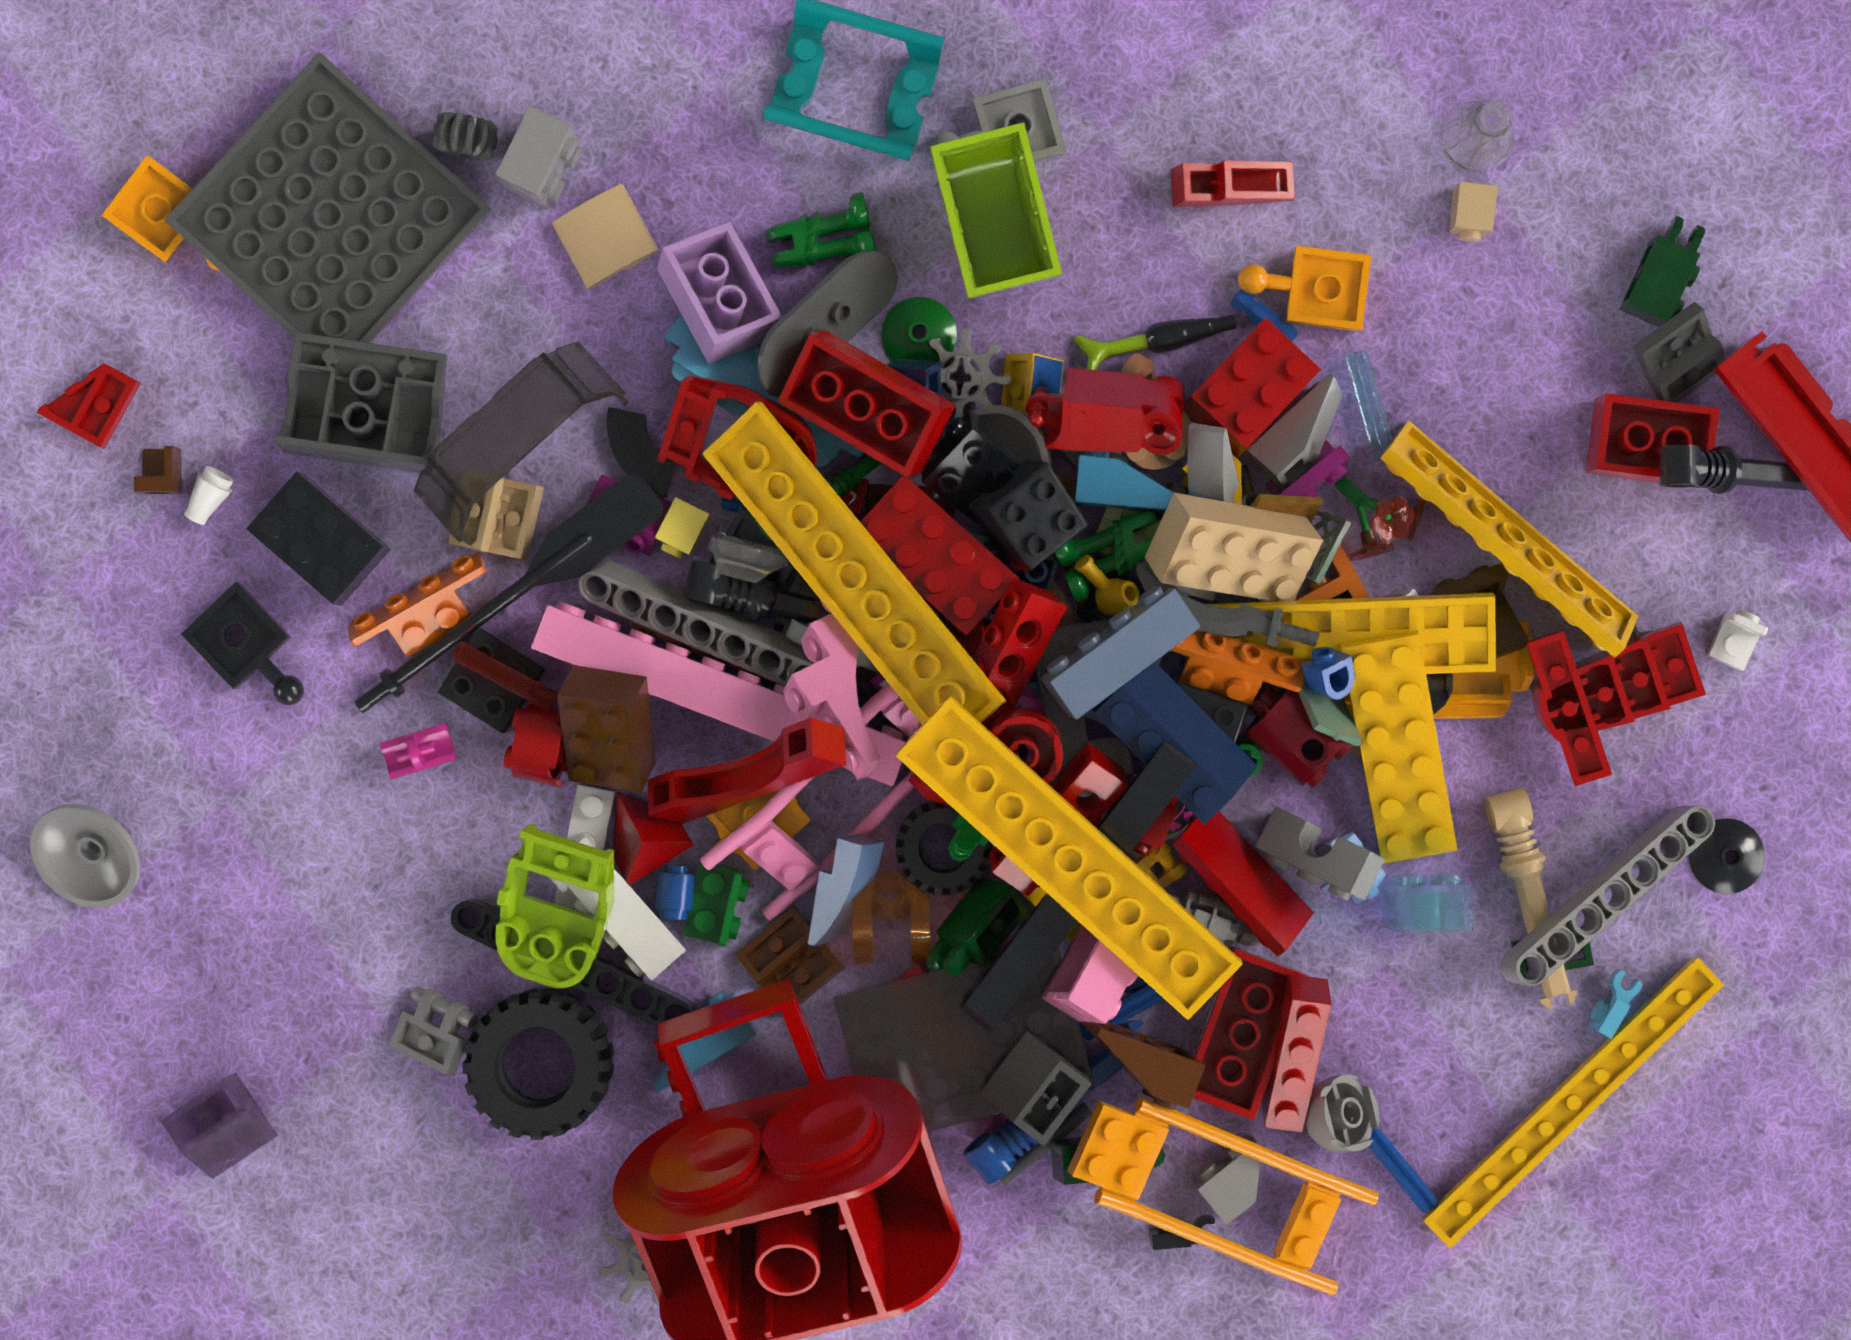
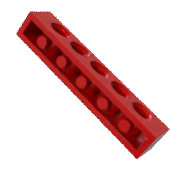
M1015 578L1012 579L1007 591L1002 595L1000 605L990 624L985 628L982 639L972 657L973 661L1006 700L981 723L987 729L996 717L1015 708L1068 607L1051 592ZM912 771L909 782L925 799L950 806Z

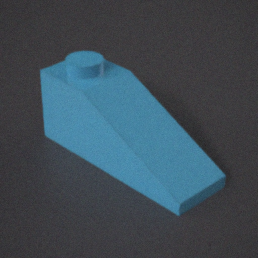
M1086 451V456H1078L1073 498L1075 505L1138 511L1154 510L1155 512L1165 513L1173 495V492L1123 461L1117 458H1109V452Z
M723 990L706 1000L705 1004L710 1006L738 995L735 991L727 996ZM749 1021L690 1041L679 1047L688 1069L692 1073L757 1035L758 1029L753 1021ZM668 1065L653 1086L657 1093L670 1086L666 1071L670 1070Z

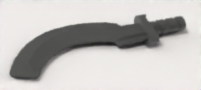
M1138 562L1136 564L1139 580L1146 592L1155 586H1160V588L1165 586L1177 590L1201 626L1198 631L1224 636H1245L1248 631L1267 636L1266 644L1273 647L1278 645L1276 636L1289 638V640L1313 647L1317 644L1319 632L1282 622V609L1274 607L1272 613L1245 604H1241L1239 608L1206 605L1187 597L1174 585L1160 583L1147 562Z

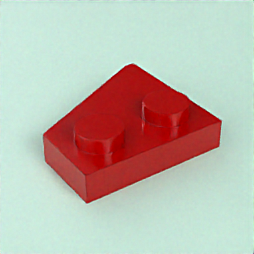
M103 363L91 371L86 379L76 382L65 389L66 393L48 405L44 404L39 407L36 413L105 449L141 383Z

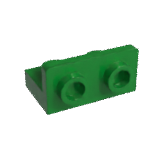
M701 861L699 862L694 884L692 910L688 911V918L683 932L684 936L719 943V946L724 947L728 945L729 939H737L741 918L735 916L738 901L745 903L750 883L749 880L743 879L745 870L718 864L711 870H707Z

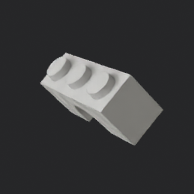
M1275 806L1255 846L1268 853L1265 860L1286 870L1288 864L1299 868L1296 876L1316 886L1320 879L1329 883L1330 886L1327 891L1346 901H1349L1351 895L1365 901L1385 859L1338 836L1329 853L1322 857H1317L1315 854V843L1322 829Z

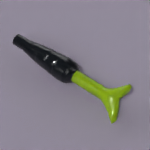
M1232 314L1217 318H1193L1159 322L1150 325L1144 334L1108 342L1095 341L1077 334L1074 340L1079 349L1088 357L1086 368L1097 370L1099 365L1110 356L1142 349H1148L1158 354L1196 343L1218 333L1237 329L1235 316Z

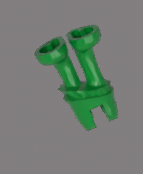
M863 192L853 194L850 197L848 209L841 213L820 218L817 210L809 217L805 213L799 218L779 223L765 230L767 243L784 242L793 239L795 249L771 255L772 268H807V265L815 266V261L826 258L855 255L861 251H876L871 229L845 238L818 242L819 236L871 227Z
M1154 510L1120 516L1119 520H1112L1111 527L1082 539H1071L1058 549L1055 554L1062 567L1066 568L1076 563L1085 555H1091L1108 547L1115 546V552L1093 561V563L1104 575L1117 570L1121 577L1127 568L1132 571L1138 562L1146 561L1145 555L1153 538H1149L1145 542L1137 544L1133 533L1146 529L1148 526L1158 522L1159 519ZM1075 567L1064 571L1075 600L1077 602L1085 600L1090 594L1092 583L1082 573H1079Z

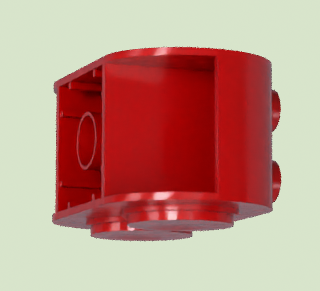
M867 1075L843 1076L689 1114L662 1127L639 1144L620 1167L613 1185L614 1207L622 1224L630 1230L659 1301L660 1319L665 1332L671 1340H798L898 1316L918 1307L943 1287L955 1270L962 1249L961 1229L918 1102L907 1088L883 1077Z

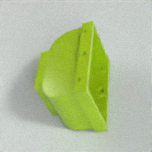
M1024 122L930 146L967 299L1062 275Z

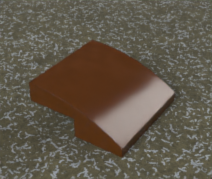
M794 906L735 954L756 983L761 985L762 988L790 979L799 1005L804 1003L845 969L826 944L817 946L808 944L811 926Z

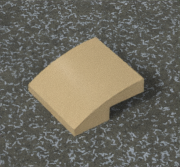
M619 184L593 197L552 222L587 289H593L620 271L634 267L659 251L623 184Z
M464 470L448 544L528 561L544 487Z

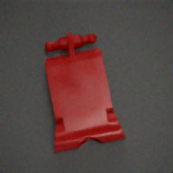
M1068 367L1064 394H1050L1045 387H1038L1034 394L1027 399L1025 408L1032 426L1040 427L1042 425L1047 429L1045 448L1107 452H1139L1141 448H1145L1147 451L1157 455H1167L1174 452L1180 446L1182 440V414L1184 411L1185 391L1181 382L1171 376L1163 375L1147 380L1144 375Z

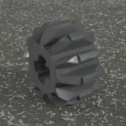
M443 112L437 115L436 124L434 123L432 145L439 152L480 161L493 158L494 149L497 147L498 128L492 121L485 120L484 118L461 113Z

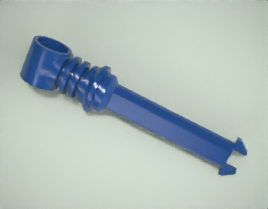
M1129 1020L1126 1022L1130 1027L1129 1029L1133 1031L1144 1024L1142 1020ZM1105 1048L1079 1068L1080 1071L1089 1077L1092 1084L1078 1103L1122 1069ZM1008 1118L1004 1121L1006 1124L1004 1128L1001 1124L997 1126L998 1133L989 1130L981 1134L963 1152L965 1158L988 1185L1001 1179L1016 1164L1014 1156L1016 1154L1019 1157L1024 1155L1021 1151L1023 1148L1029 1151L1031 1149L1029 1146L1031 1142L1034 1145L1039 1143Z

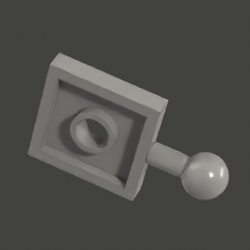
M1046 78L973 98L980 130L960 136L948 131L941 132L932 142V145L1007 127L1013 118L1024 117L1030 123V130L1027 135L1034 162L1066 154L1065 143Z

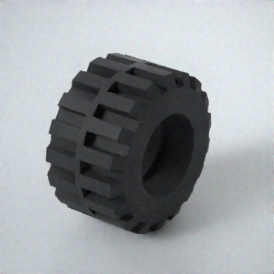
M935 801L925 802L916 809H913L902 822L896 838V856L898 865L906 879L918 887L919 890L936 896H952L959 894L958 892L965 889L968 890L984 875V871L990 861L991 842L988 841L985 846L978 843L966 860H963L951 869L939 870L931 867L926 863L921 854L920 845L924 834L936 825L945 824L952 826L959 815L951 806Z

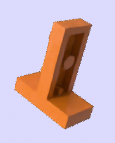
M1340 544L1329 566L1335 578L1331 580L1327 574L1323 577L1320 584L1314 582L1308 584L1311 591L1299 598L1296 596L1294 601L1331 599L1341 593H1344L1347 599L1370 597Z

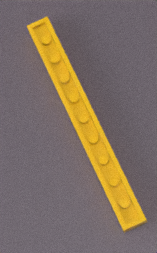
M1692 957L1616 1030L1612 1039L1608 1038L1439 1201L1435 1208L1426 1213L1421 1219L1449 1249L1452 1248L1709 1001L1724 984L1698 957Z

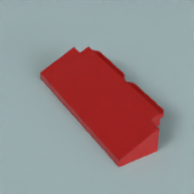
M1761 331L1745 340L1713 370L1851 543V424L1846 419L1836 420L1830 413L1833 407L1832 400L1787 344L1780 343L1776 345V343H1773L1761 352L1758 350L1756 345L1767 337Z

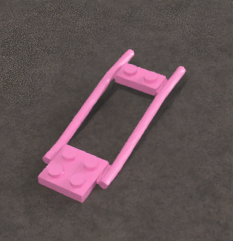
M890 684L886 685L860 708L864 725L881 710L884 716L908 738L922 726ZM912 771L847 836L855 834L868 836L914 790L915 787L909 782ZM814 777L781 788L759 812L700 858L703 866L707 870H711L740 846L744 853L787 889L761 909L769 921H772L815 887L818 882L819 871L833 868L836 847L818 864L811 854L771 821Z

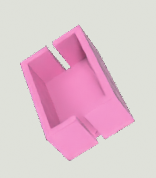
M1081 924L1041 998L1077 1021L1106 1024L1108 1020H1112L1117 1015L1122 1004L1120 998L1127 986L1133 984L1138 975Z

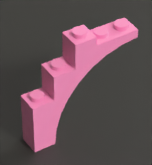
M821 601L823 607L828 612H830L829 609L825 606V604ZM831 613L809 624L801 642L806 657L815 663L792 674L783 692L788 707L791 711L797 713L802 721L817 717L818 720L844 727L846 765L844 767L852 771L857 780H860L872 773L881 758L866 731L858 705L855 675L859 646Z

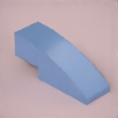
M862 834L837 838L833 868L819 871L808 940L809 945L817 946L834 942L850 926L872 887L879 867L884 841Z

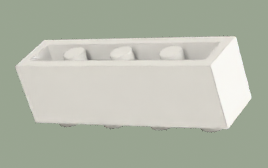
M583 833L573 840L596 848ZM614 869V904L603 938L613 949L619 945L629 955L624 962L638 978L645 973L652 981L683 954L686 949ZM550 878L563 893L568 889L574 893L579 899L574 903L579 912L595 916L599 893Z

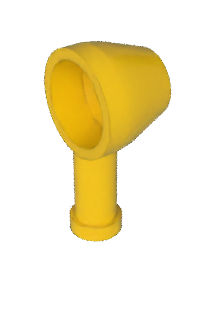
M1085 555L1076 562L1075 569L1082 573L1096 588V603L1099 610L1105 616L1113 617L1124 609L1130 610L1139 601V590L1133 582L1118 578L1108 579L1093 563L1094 560L1090 555Z

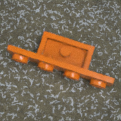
M476 552L471 556L464 555L457 558L450 568L439 574H430L424 577L415 588L406 593L400 592L392 595L383 606L373 612L366 611L356 616L347 627L349 639L353 646H358L388 629L406 657H409L438 640L471 615L456 589L486 572L480 553Z
M1196 630L1170 650L1188 656L1181 670L1180 682L1252 705L1263 681L1295 692H1300L1304 684L1302 663L1306 662V660L1234 636L1216 635Z

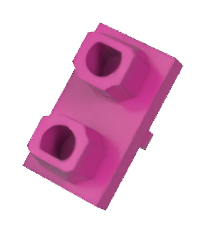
M447 723L379 743L386 761L390 780L458 760Z

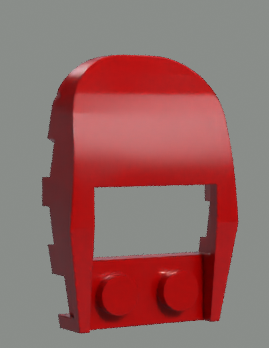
M687 375L682 380L657 458L661 463L664 464L667 459H670L684 467V476L697 484L700 481L718 490L717 495L730 501L733 497H737L708 460L700 457L719 398L726 399L728 397L742 402L749 407L753 406L756 402H762L814 467H816L817 447L813 433L804 420L787 408L745 386L693 375Z

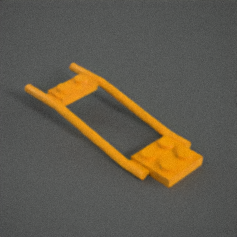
M1143 1097L1137 1099L1134 1113L1098 1100L1067 1170L1073 1177L1101 1186L1095 1193L1094 1203L1144 1221L1268 1273L1330 1295L1336 1294L1338 1290L1337 1281L1310 1272L1307 1269H1311L1342 1200L1339 1198L1340 1195L1343 1194L1373 1206L1378 1201L1379 1194L1377 1191L1304 1164L1177 1110L1162 1107ZM1169 1124L1307 1181V1184L1303 1183L1273 1250L1274 1258L1135 1202V1199L1138 1200L1166 1139L1169 1132L1167 1128Z

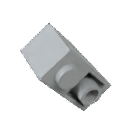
M1253 1136L1249 1139V1141L1259 1144ZM1227 1149L1226 1152L1229 1156L1218 1165L1215 1161H1212L1203 1167L1197 1174L1199 1180L1194 1183L1197 1190L1226 1226L1256 1202L1260 1161L1231 1149Z

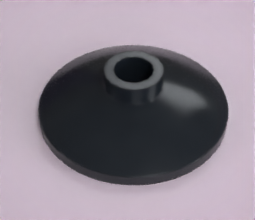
M1730 818L1715 820L1712 834L1689 854L1690 867L1696 879L1707 889L1721 894H1734L1750 887L1760 876L1765 862L1764 846L1756 831L1746 823ZM1729 850H1733L1736 853V860L1732 864H1728L1725 860V854Z

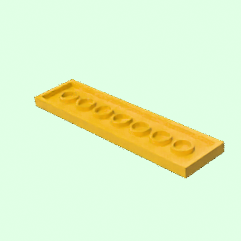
M1408 420L1397 432L1380 457L1386 463L1389 471L1398 477H1403L1415 487L1416 493L1423 500L1432 502L1442 510L1446 519L1451 524L1461 527L1469 533L1478 547L1484 551H1490L1496 556L1510 574L1523 579L1531 586L1532 591L1538 598L1550 602L1561 612L1566 622L1572 626H1578L1584 631L1598 649L1607 651L1614 658L1617 657L1626 648L1639 616Z

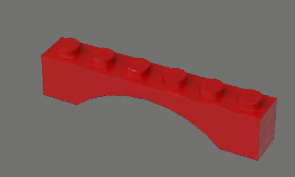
M808 718L782 728L780 736L774 743L750 756L711 766L671 770L648 779L649 816L684 824L845 766L844 727Z

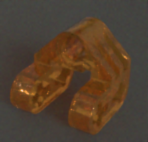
M897 872L882 873L852 900L854 964H873L872 916H877L879 919H903L906 915H910L911 963L927 962V954L930 951L929 898ZM890 891L899 894L894 899H886L882 895Z

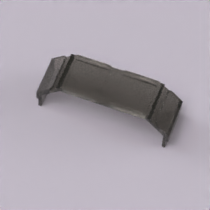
M579 341L558 347L550 353L545 354L543 352L538 357L532 359L501 387L489 402L478 412L469 416L432 450L431 454L426 458L427 464L425 469L420 472L413 491L460 543L464 541L471 546L474 541L464 531V527L474 503L582 405L615 395L626 406L629 403L623 396L626 393Z

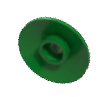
M926 297L908 298L895 305L887 314L882 327L883 346L892 361L898 358L940 361L938 352L929 345L930 340L940 338L944 347L950 351L954 350L957 341L956 324L951 313L941 303ZM917 326H922L927 331L926 336L922 339H916L912 335V330Z

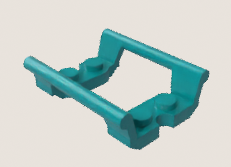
M796 0L794 25L785 52L786 56L793 61V68L788 74L778 76L771 103L766 105L763 119L910 161L924 121V116L918 113L916 105L922 98L931 97L941 61L945 37L817 0ZM830 20L904 41L910 58L908 65L904 66L896 76L885 114V124L888 130L887 137L874 136L808 117L801 113L802 107L811 101L816 89L825 54L822 43L823 33Z

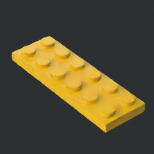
M1418 630L1341 644L1342 653L1351 655L1355 681L1350 691V698L1356 728L1362 740L1360 751L1380 857L1385 859L1383 864L1458 851Z

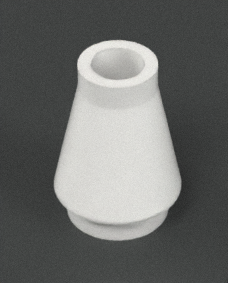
M206 466L203 472H198L184 515L195 523L205 525L212 513L232 492L230 487L233 479L216 468Z

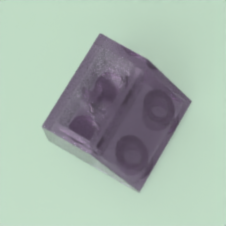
M237 1073L224 1078L160 1121L180 1152L212 1179L278 1136Z

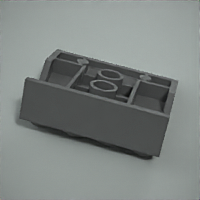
M295 332L287 373V407L283 426L276 435V445L284 453L434 475L441 436L447 354Z

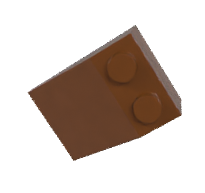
M1081 1022L1129 1076L1143 1087L1142 1093L1153 1098L1152 1102L1171 1110L1175 1109L1176 1104L1189 1109L1205 1068L1204 1063L1181 1047L1110 1022L1106 1024Z

